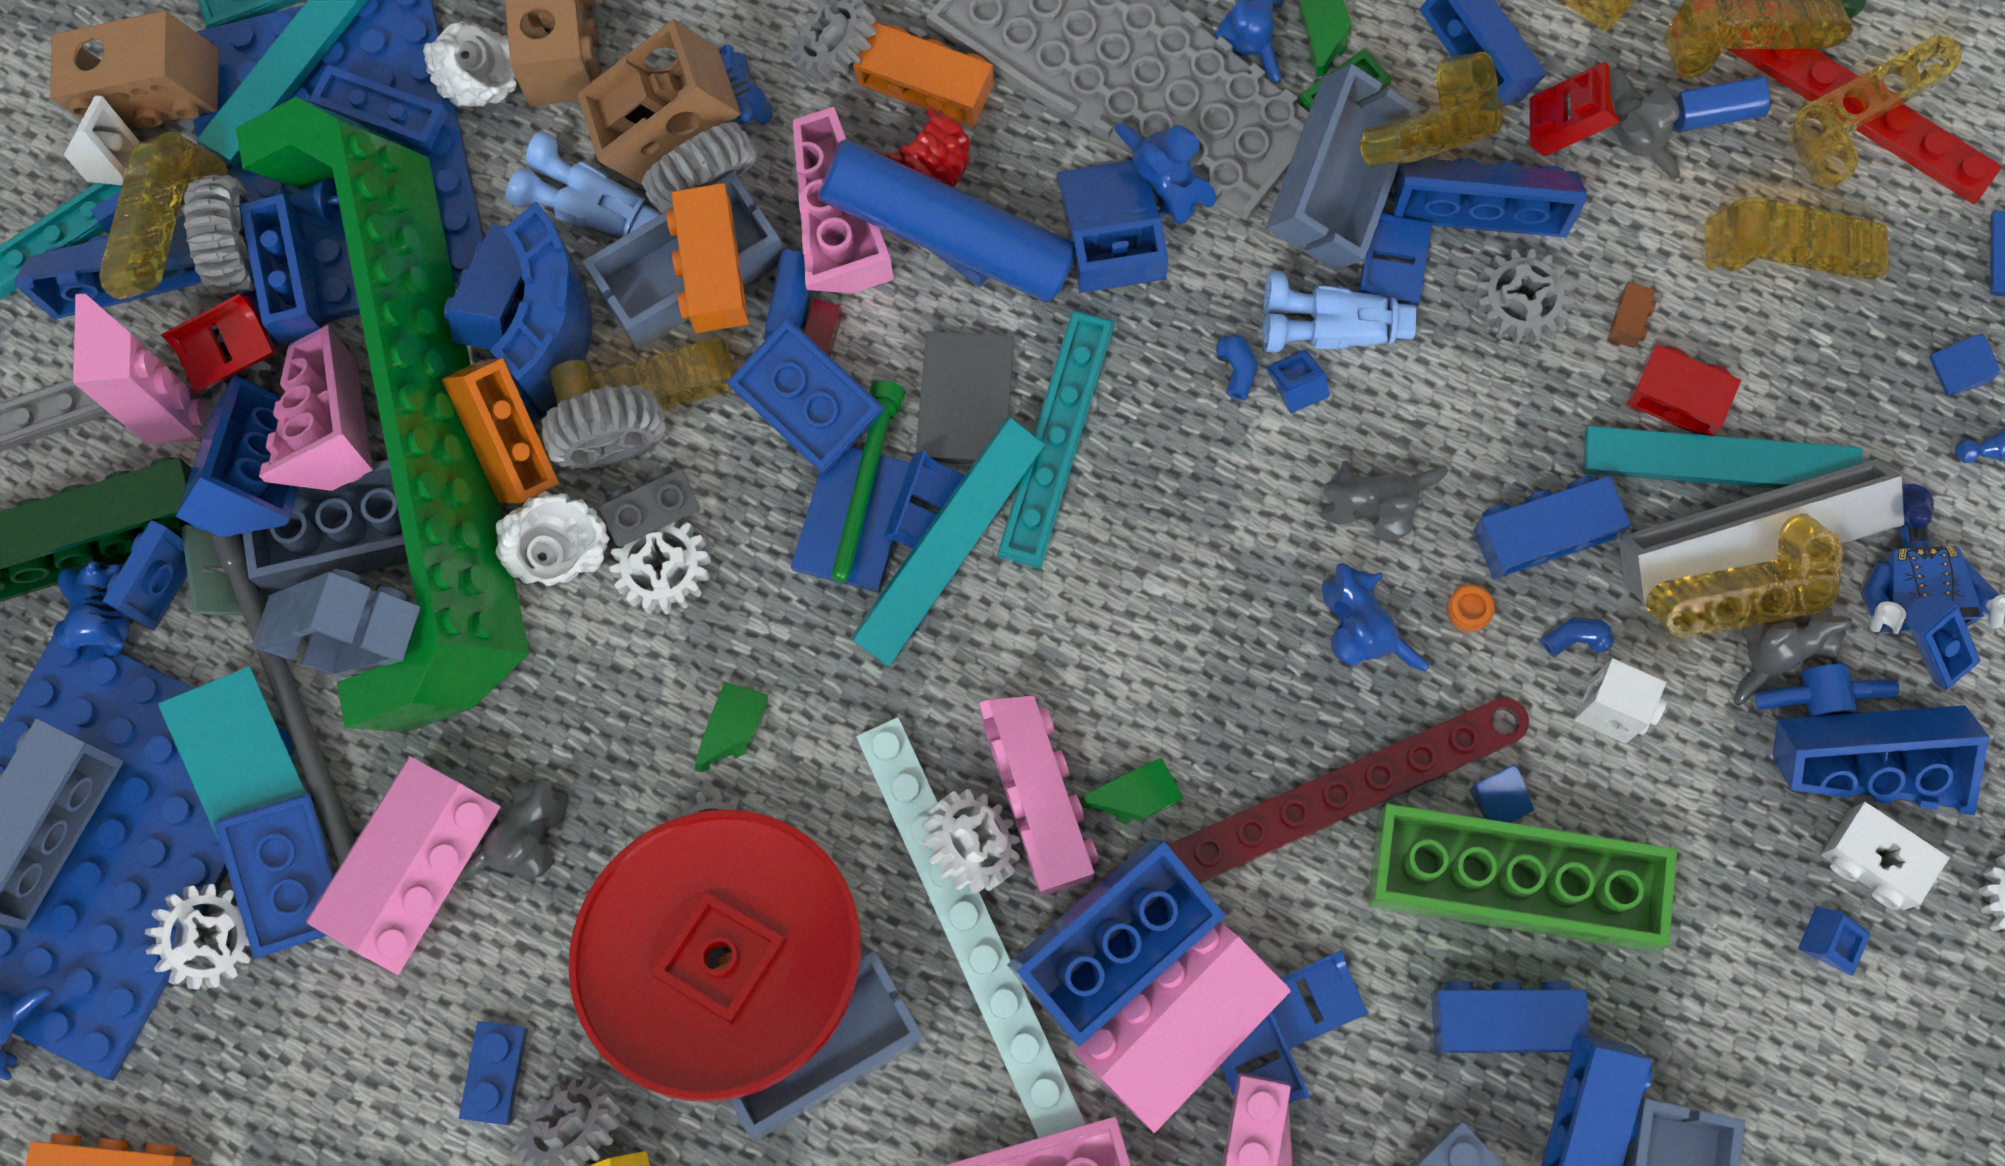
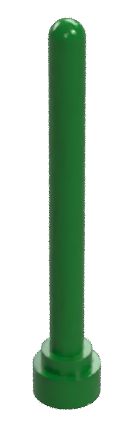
M874 381L870 387L869 394L886 410L869 427L831 572L832 578L839 583L847 581L850 576L889 421L895 417L896 413L902 410L906 392L900 385L890 381Z

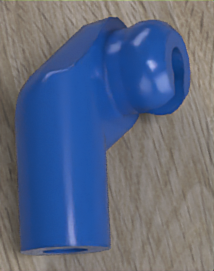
M1237 334L1222 336L1216 344L1217 355L1223 360H1229L1233 368L1226 394L1242 401L1247 400L1257 370V361L1246 339Z

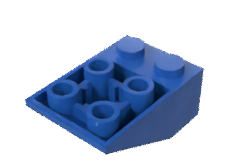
M1133 160L1057 172L1069 240L1073 242L1075 248L1073 262L1079 293L1166 280L1168 253L1161 218L1151 185L1137 173Z

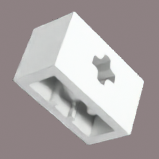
M1612 658L1590 680L1574 721L1626 744L1637 734L1644 735L1650 724L1656 726L1667 705V699L1661 697L1667 682Z
M1867 802L1849 809L1821 853L1823 857L1832 862L1830 868L1837 875L1852 882L1859 880L1874 890L1872 896L1875 900L1893 910H1899L1900 908L1906 910L1921 905L1950 858ZM1878 852H1882L1885 855L1883 857V860L1882 857L1879 854H1877ZM1881 860H1882V863H1883L1885 866H1887V867L1884 868V869L1879 865V864L1881 863Z

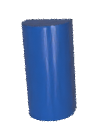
M1762 76L1682 91L1675 99L1680 113L1678 119L1674 122V127L1677 132H1685L1765 117L1770 108V92L1766 77L1763 78Z
M787 249L781 251L765 325V340L786 317L802 331L810 290H806L804 254L801 252Z
M1942 595L1923 596L1915 600L1908 607L1905 620L1931 680L1946 691L1981 661L1956 602Z

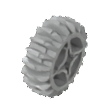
M737 122L722 123L719 126L711 127L705 132L701 131L695 137L687 139L680 146L674 147V150L662 156L658 162L652 164L651 169L646 171L641 182L646 190L645 194L651 204L660 213H664L666 210L673 208L671 195L673 191L709 186L733 171L738 177L745 174L753 166L758 156L753 148L754 144Z
M216 174L194 180V182L189 183L187 192L184 195L185 205L182 210L185 215V223L183 225L187 233L186 242L189 244L190 257L194 260L195 271L200 275L202 284L212 294H217L218 296L228 295L230 297L254 291L255 283L240 210V204L252 202L247 198L246 189L241 186L237 178H232L230 175L220 176Z
M625 384L611 388L606 385L603 389H590L589 392L581 395L574 394L572 399L561 400L558 403V407L547 411V415L541 420L542 441L545 451H548L550 460L554 461L556 466L566 467L570 470L581 468L584 471L595 467L602 469L604 466L612 464L617 466L619 462L625 460L632 461L633 457L637 455H645L648 449L654 448L659 444V441L665 436V416L662 405H659L657 396L653 395L652 390L643 389L642 386L637 385L629 388Z

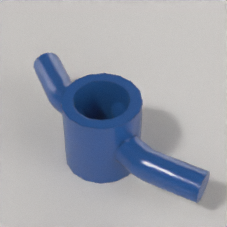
M1831 664L1802 671L1800 673L1802 686L1754 692L1757 710L1806 704L1808 717L1857 713L1856 699L1895 698L1899 694V684L1893 679L1852 681L1847 664Z

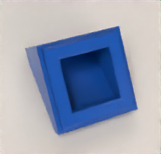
M1984 334L1972 336L1929 356L1946 396L1989 384L2001 372Z
M1307 350L1266 367L1290 413H1294L1329 397L1326 373Z
M1516 764L1476 783L1469 789L1484 819L1510 823L1534 811Z
M1816 907L1798 949L1853 976L1871 933L1841 911Z

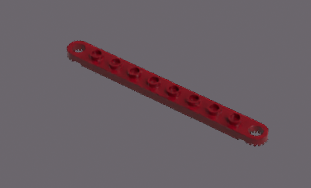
M1499 698L1167 845L1199 884L1514 745L1528 730V714L1525 708L1513 699ZM1501 710L1512 713L1517 722L1515 732L1511 734L1497 732L1491 722L1493 713ZM1118 867L1109 870L1102 877L1100 883Z

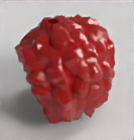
M930 107L926 113L930 121L924 125V131L919 132L916 139L909 145L901 146L899 151L882 155L955 187L961 180L970 161L968 155L970 138L964 133L960 122L951 119L943 111H936Z

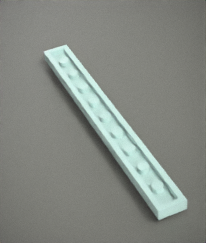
M899 717L856 736L1038 1138L1086 1125L1023 986L1007 966L1011 960L980 893L972 894L969 884L960 890L955 889V877L950 875L942 879L940 877L941 870L943 869L940 863L930 864L928 861L934 854L933 848H928L922 844V840L931 834L922 827V824L931 817L928 811L938 802Z

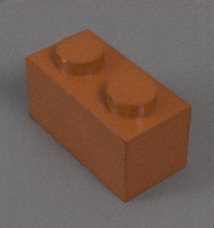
M1628 281L1621 293L1607 340L1634 348L1639 340L1644 341L1649 329V325H1645L1647 316H1652L1656 306V301L1652 300L1655 293L1654 289Z

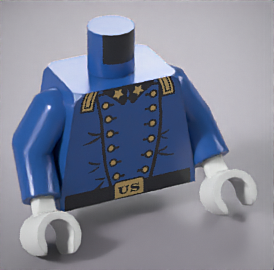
M1924 523L1910 524L1898 529L1902 549L1892 550L1879 560L1878 564L1873 566L1860 594L1872 617L1869 629L1879 633L1893 632L1898 634L1899 631H1910L1905 620L1906 611L1915 600L1927 595H1942L1956 602L1967 627L1984 617L1983 612L1989 614L1988 624L1992 628L2002 627L2005 617V594L2000 595L1988 584L1972 564L1963 558L1962 552L1957 546L1932 547L1928 525Z

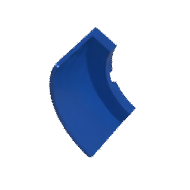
M535 202L502 230L505 237L513 245L519 259L522 279L525 282L523 302L519 303L515 317L506 333L489 351L496 359H504L512 377L520 384L539 412L545 417L547 411L557 407L558 403L566 397L582 370L590 345L592 313L587 287L580 270L548 215Z

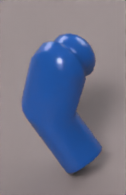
M1573 617L1542 637L1540 642L1550 656L1556 657L1576 642L1588 643L1591 650L1602 653L1612 647L1614 638L1610 634L1611 627L1603 620Z

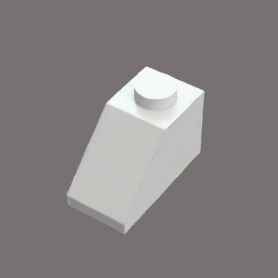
M95 95L64 156L87 182L129 186L135 179L148 152L104 97Z

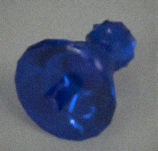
M1917 484L1902 485L1903 526L1912 525L1913 528L1927 526L1932 521L1934 500L1931 493L1923 486Z

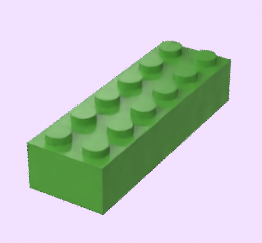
M1386 804L1378 813L1367 907L1655 952L1670 944L1677 849Z

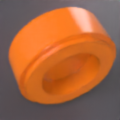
M1464 585L1456 589L1449 598L1446 607L1447 616L1450 622L1459 630L1476 632L1486 627L1493 618L1495 603L1486 589L1478 585Z

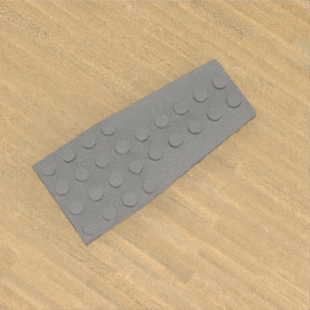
M940 0L926 16L927 26L966 53H974L983 57L988 63L993 64V71L1018 89L1133 155L1130 147L1115 132L1116 124L1120 123L1132 127L1143 138H1147L1157 132L1167 131L1173 125L1186 127L1199 140V151L1190 159L1194 172L1212 186L1215 191L1216 204L1244 220H1248L1287 173L1309 114L1307 110L1297 103L1298 97L1287 88L1281 91L1265 78L1266 71L1255 63L1251 66L1232 52V44L1221 36L1216 40L1215 37L1201 27L1202 21L1189 10L1183 13L1170 0Z

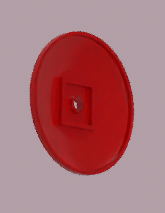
M710 810L684 815L649 830L631 842L605 867L586 895L577 915L569 949L568 972L574 1008L585 1033L601 1056L625 1077L647 1090L685 1101L711 1102L744 1097L762 1091L796 1072L824 1046L838 1027L850 1004L860 970L861 929L859 916L849 887L835 863L818 844L795 827L776 818L744 810ZM721 946L729 947L732 950L730 963L720 970L710 969L708 967L710 953Z

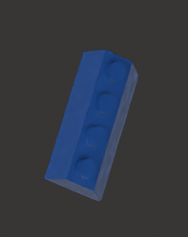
M1414 154L1409 157L1402 156L1394 179L1392 216L1432 223L1431 226L1567 238L1586 202L1587 192L1578 172L1565 171L1559 166L1531 168L1521 167L1514 162L1486 164L1477 163L1470 158L1441 160L1433 159L1426 154Z
M236 375L232 377L211 412L176 514L177 518L188 522L197 529L206 530L219 537L285 526L288 523L299 486L264 482L259 476L261 465L270 460L271 453L266 449L268 434L276 432L278 419L273 415L275 403L280 401L281 397Z
M1151 838L1010 961L1007 966L1054 1021L1080 1047L1223 920L1226 915L1166 842Z

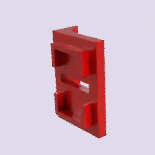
M1606 62L1600 63L1530 97L1529 145L1542 156H1548L1620 123V119L1617 117L1611 102L1610 66ZM1571 93V119L1568 120V94Z
M237 294L161 334V337L171 345L177 354L196 393H200L276 353L251 297ZM215 325H217L232 360L227 362L212 329Z

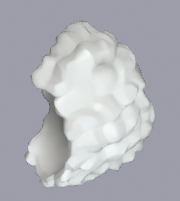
M461 21L449 25L437 37L436 41L426 43L424 46V60L427 64V73L431 74V82L437 86L439 95L443 98H449L456 106L483 107L487 103H499L507 97L508 93L513 92L517 86V79L510 67L507 35L492 32L490 28H482L476 23L468 25Z
M544 491L535 498L529 497L522 508L511 511L504 519L496 523V540L498 542L496 555L507 572L513 578L519 577L522 583L529 584L540 581L547 586H552L559 582L567 583L571 581L579 572H596L604 560V551L607 548L610 537L606 533L607 525L597 516L596 510L588 508L583 499L571 500L568 494L560 493L553 495Z

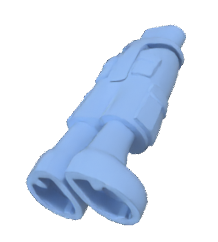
M541 130L533 136L527 148V167L530 171L540 176L555 179L568 186L558 190L543 182L532 172L519 168L511 176L505 195L506 201L516 207L531 206L535 202L554 207L555 217L573 224L576 227L586 229L589 227L616 237H624L662 214L658 210L649 207L647 199L640 197L629 188L614 181L606 171L585 161L576 163L573 166L569 165L558 154V144L555 137Z
M1274 270L1268 273L1263 302V314H1266L1263 322L1262 341L1265 352H1279L1284 348L1285 344L1300 340H1309V344L1313 345V349L1338 350L1348 348V346L1367 347L1384 343L1389 345L1394 343L1395 338L1413 340L1415 337V305L1398 304L1397 298L1354 292L1342 286L1316 285L1312 294H1305L1290 289L1287 276L1282 271ZM1283 314H1311L1314 320H1289Z

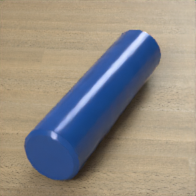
M847 138L839 142L818 190L819 200L827 205L1045 303L1054 299L1060 291L1074 259L1075 248L1072 241Z

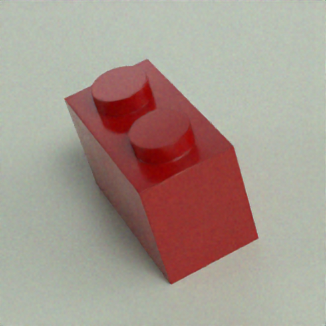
M1656 344L1642 365L1626 405L1693 434L1714 436L1723 426L1741 379L1730 375L1728 370L1719 365H1705L1691 359L1681 349L1672 346L1663 347Z

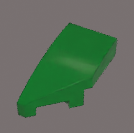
M1299 0V15L1309 40L1308 52L1316 76L1321 77L1327 73L1328 64L1336 55L1341 57L1346 52L1347 37L1351 34V22L1343 0Z
M724 682L695 760V771L704 772L709 770L711 763L734 755L736 759L747 754L746 744L753 741L768 705L767 694Z
M1159 758L1082 796L1079 802L1081 807L1090 810L1094 807L1116 816L1115 821L1127 825L1133 819L1142 821L1171 808L1184 798L1163 759Z

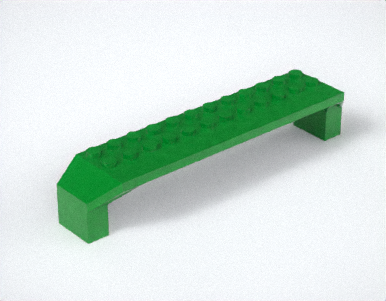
M294 97L235 129L243 169L300 190L320 182L326 177L329 179L334 178L413 585L415 605L420 606L403 661L386 666L381 665L337 682L345 728L408 732L474 708L529 654L515 580L507 572L506 568L502 566L496 555V547L498 546L496 523L502 519L500 506L442 381V378L470 366L471 363L467 345L452 343L450 325L444 321L445 303L449 297L455 295L456 289L429 157L358 122L301 98Z

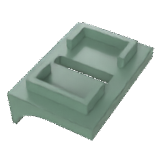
M184 525L181 531L184 540L183 545L193 614L243 616L228 575L226 573H208L202 570V567L222 568L208 531L197 529L192 525ZM258 586L259 592L264 602L263 590Z

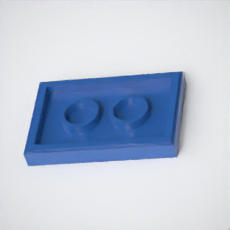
M787 317L726 382L730 388L823 475L838 462L886 410Z
M851 447L825 475L821 472L819 473L791 564L792 571L836 582L832 578L831 572L863 450ZM884 455L880 456L850 576L847 581L841 584L880 593L895 542L884 537L910 462Z
M310 793L213 821L253 958L256 959L328 936L306 923L307 918L334 877Z

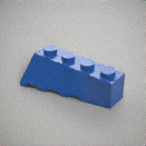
M185 215L164 224L137 226L130 232L111 237H93L86 243L70 247L58 246L49 248L42 254L28 257L15 277L16 287L53 320L75 315L76 294H86L101 308L201 284L202 282L200 275L195 271V263L190 257L189 244L186 242L187 233L183 225L185 223Z
M1966 705L1777 719L1773 760L1791 790L1846 798H1850L1853 794L1871 796L1874 802L1892 804L1893 800L1896 799L1916 802L1919 808L1937 810L1940 805L1954 807L1962 814L1975 815L1989 735Z

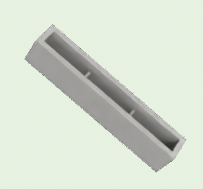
M1878 459L1620 536L1618 538L1625 586L1644 604L1663 602L1672 595L1688 590L1705 589L1712 586L1715 582L1735 576H1748L1755 573L1758 569L1777 563H1791L1798 560L1800 556L1820 550L1837 549L1843 543L1856 539L1880 536L1886 530L1904 525L1902 476Z

